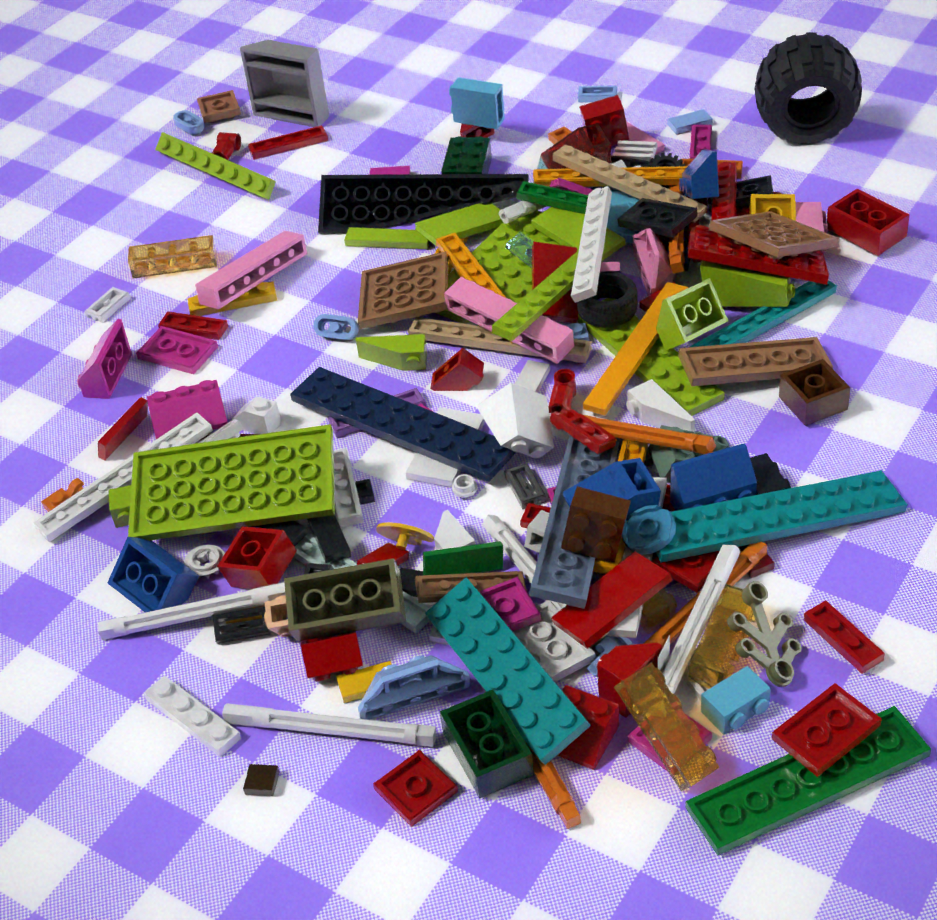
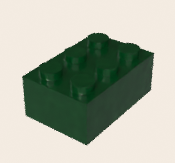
M481 136L474 138L450 137L441 174H488L492 160L490 138H483Z
M493 689L439 711L443 734L479 799L534 775L532 753Z

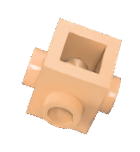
M286 595L265 602L266 612L264 619L268 629L280 637L292 636L288 628V619H286Z

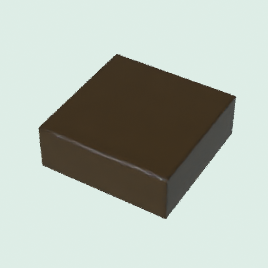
M249 764L243 786L244 794L274 796L280 773L278 765Z

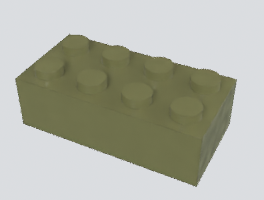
M394 558L284 578L288 628L296 641L406 622L400 569Z

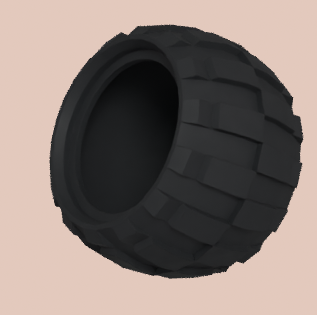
M806 32V34L798 36L795 34L787 37L780 44L776 43L769 50L767 57L762 59L757 71L754 87L757 109L764 123H767L769 129L780 139L786 138L790 143L795 144L820 143L822 140L837 136L843 128H847L853 121L855 113L858 112L863 89L860 69L848 48L840 44L834 37L827 34L824 36L817 35V32ZM819 86L826 88L824 92L810 98H791L797 91L806 87Z

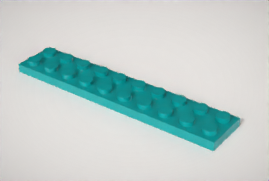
M882 470L672 511L671 514L676 523L675 535L669 544L655 553L662 563L720 551L722 545H735L739 547L904 513L908 504Z

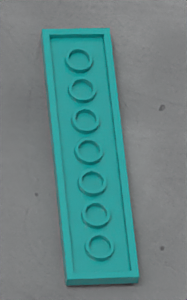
M467 577L425 612V615L487 692L492 689L495 691L520 735L544 765L591 726Z

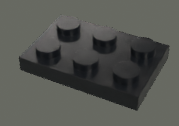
M771 175L738 181L736 186V207L741 209L750 205L751 194H774ZM708 197L709 212H712L713 197Z
M642 198L617 220L619 227L638 231L650 228L654 234L674 238L698 216L697 208Z

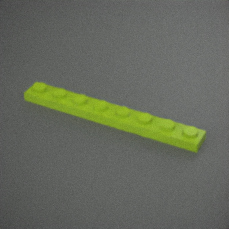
M164 132L161 133L155 148L156 151L268 200L276 184V181Z
M579 250L492 325L491 333L513 341L564 296L573 286Z

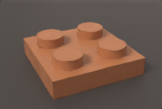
M233 90L196 98L204 123H213L220 119L234 118L237 115H241Z

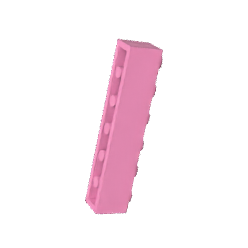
M285 230L196 283L195 287L199 303L220 309L307 254L304 234Z
M460 277L444 293L447 310L491 332L492 325L517 304L511 299L498 295L494 291L488 290L463 277ZM541 315L512 342L558 364L573 349L574 336L573 330Z

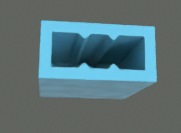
M458 77L450 86L449 96L452 101L451 114H453V122L492 129L500 127L505 120L503 84Z

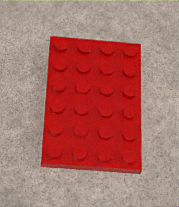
M696 225V228H690L688 258L826 285L828 283L829 273L824 254L818 250L813 251L812 254L800 253L795 257L783 256L782 259H773L768 256V253L756 252L751 249V246L736 244L734 239L720 237L717 235V232L710 231L706 226Z

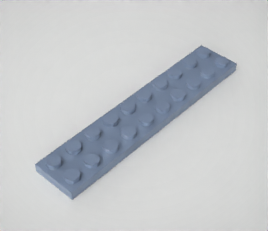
M569 435L529 596L585 609L595 558L561 549L570 509L563 497V492L614 463L617 457L619 442H616L615 447L597 454Z

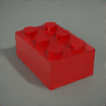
M856 188L828 206L826 223L829 231L879 256L907 237L910 214Z

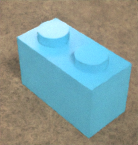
M746 666L701 694V713L724 735L732 729L740 728L751 717L764 713L770 704L771 688Z

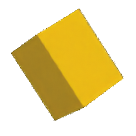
M751 194L750 214L771 211L796 221L795 194Z

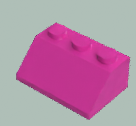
M117 319L101 335L98 343L94 346L90 358L87 359L82 373L78 376L77 384L85 398L110 399L132 356L122 319Z
M204 380L196 385L179 386L175 390L167 392L158 391L147 396L156 439L195 413L200 414L210 423L212 430L219 429L228 423L217 380Z

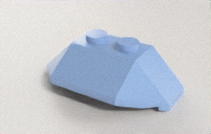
M433 655L427 657L416 656L410 659L408 663L399 666L396 664L388 665L376 673L358 706L359 719L371 720L469 688V672Z

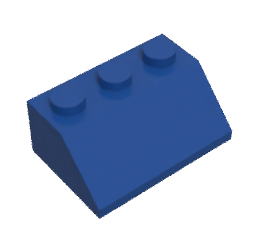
M702 150L684 170L682 178H679L680 191H683V195L692 199L719 196L716 151Z
M745 443L671 464L670 503L675 511L756 495L757 481Z
M127 537L107 583L146 613L182 605L189 599L199 575L152 540Z

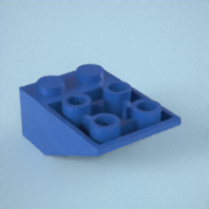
M640 458L614 462L563 492V497L569 507L577 486L631 500L626 521L632 517L630 514L637 509L650 505L659 506L661 494L660 488Z

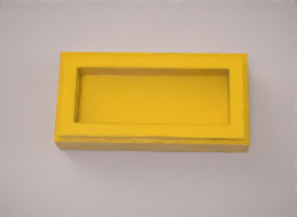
M391 660L358 669L353 674L337 675L336 678L343 702L348 703L362 699L376 673L380 672L382 668L391 665Z

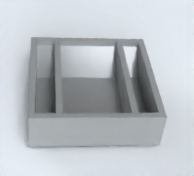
M264 40L240 47L253 116L309 127L321 126L330 117L318 48L274 40Z

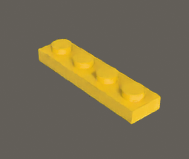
M274 281L261 282L220 309L201 305L198 295L187 298L189 313L196 316L278 301Z

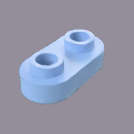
M182 110L173 115L175 125L189 134L198 135L204 130L203 119L188 110Z
M321 314L316 317L313 324L316 334L327 338L352 340L359 332L356 320L345 316ZM329 322L330 327L328 330H325V324ZM348 325L351 326V330L349 333L346 332V327Z

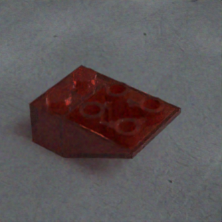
M597 123L578 127L540 154L547 169H570L553 161V153L565 144L610 164L611 143Z

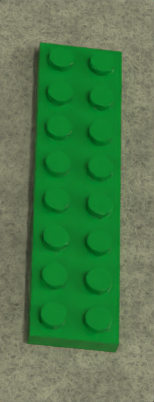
M892 706L876 714L882 718L880 727L818 777L790 754H787L686 800L685 808L717 856L930 757L931 748L896 706Z

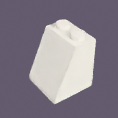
M509 383L477 404L480 414L500 446L523 453L532 458L543 457L545 453L554 449L547 396Z

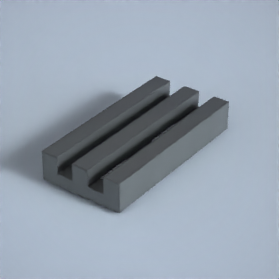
M528 463L504 470V477L522 510L526 509L528 503L537 505V501H541V503L546 502V495ZM521 471H524L526 477L528 478L530 484L532 485L536 493L535 495H533L530 491L525 479L520 473ZM512 474H514L517 478L520 486L522 487L527 497H524Z

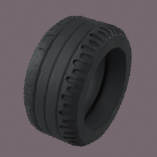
M611 271L600 272L596 295L577 302L578 314L585 322L596 327L611 328L620 326L631 320L636 314L638 307L637 287L634 281L624 274ZM616 298V300L612 301H599L598 299Z

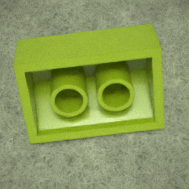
M706 279L662 301L656 330L665 350L684 344L728 322L711 279Z

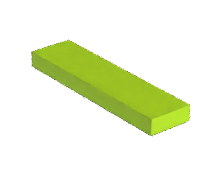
M349 227L344 239L345 246L428 249L430 241L417 230Z

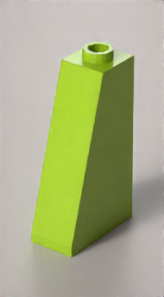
M702 261L700 265L702 281L711 279L722 307H788L791 298L795 296V285L791 284L790 277L709 261Z

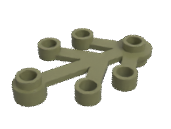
M752 581L743 589L742 599L746 605L751 606L758 629L747 621L746 617L740 612L733 613L727 619V624L732 631L739 632L742 630L766 650L767 656L757 649L754 642L749 638H743L739 641L735 649L742 658L750 656L765 668L768 679L774 685L786 687L792 682L794 677V668L791 663L795 656L802 651V646L795 638L788 639L782 644L783 655L780 658L777 647L785 632L792 627L793 620L790 615L782 612L773 619L774 628L771 631L762 605L768 598V591L762 583Z

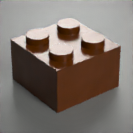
M824 359L780 374L779 398L805 426L848 410L850 386Z
M577 486L570 505L561 549L615 563L631 500Z

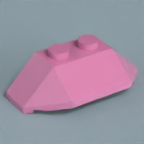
M650 228L633 235V254L647 296H650L662 289L667 282L673 283L677 276L676 273L673 274L669 264V253H666L663 243Z

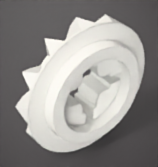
M201 545L192 549L186 555L184 565L199 575L198 579L202 576L209 579L210 574H219L217 566L225 553L218 546ZM207 560H210V563H206L204 566H201V563H205Z

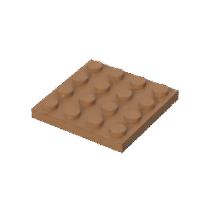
M771 211L710 220L709 229L717 232L718 236L734 239L736 244L751 246L753 251L768 253V256L773 259H782L783 256L795 257L800 253L812 254L813 251L817 250L827 251L828 248L837 247L839 242L838 237Z
M446 251L362 271L357 321L360 329L373 328L381 324L395 323L399 320L417 318L421 315L447 310L444 293L448 290V256Z

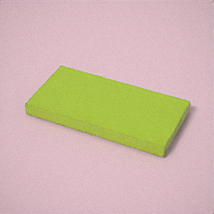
M492 203L484 205L475 204L416 222L415 230L436 246L437 238L455 232L462 239L497 228L503 221L499 216L500 209Z
M550 207L532 219L531 226L563 246L577 247L578 251L585 214ZM606 228L603 252L605 253L603 261L622 248L626 241L625 238Z

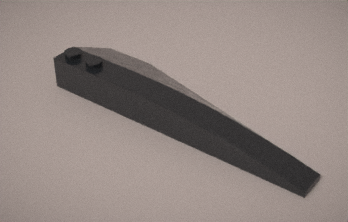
M529 174L321 175L318 234L347 233L349 227L383 229L439 216L475 204L484 205L517 198V192L522 182H529Z

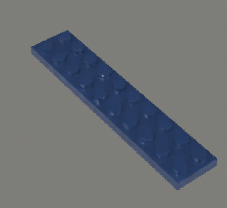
M318 367L290 393L291 401L487 482H490L516 453L511 449L500 446L495 436L322 367Z

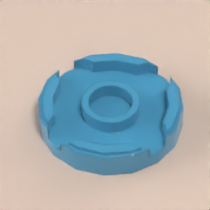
M644 506L630 514L632 517L628 522H625L622 538L625 545L632 552L652 554L670 543L675 535L676 523L671 512L663 509L661 506Z

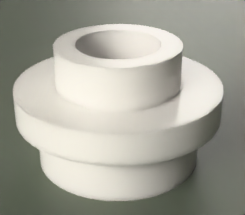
M467 474L457 476L452 483V492L457 497H470L477 491L476 481Z

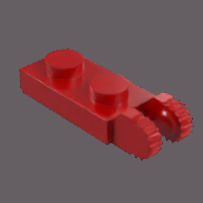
M565 407L560 412L555 411L549 416L550 422L558 430L563 429L597 454L615 447L617 440L615 436L583 414H579L574 409H571V407Z

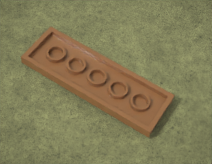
M817 337L679 348L678 354L691 386L780 379V374L824 359L833 369V365Z

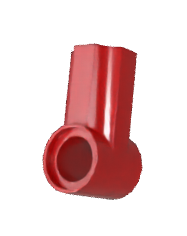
M219 132L217 135V145L212 153L229 160L233 151H239L241 148L240 134Z
M560 369L554 374V386L548 406L549 413L551 414L555 411L560 412L565 407L570 408L573 398L576 396L575 373L570 369Z

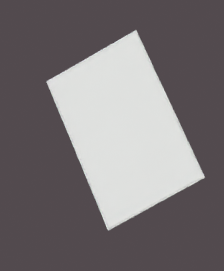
M670 635L658 657V681L670 658Z

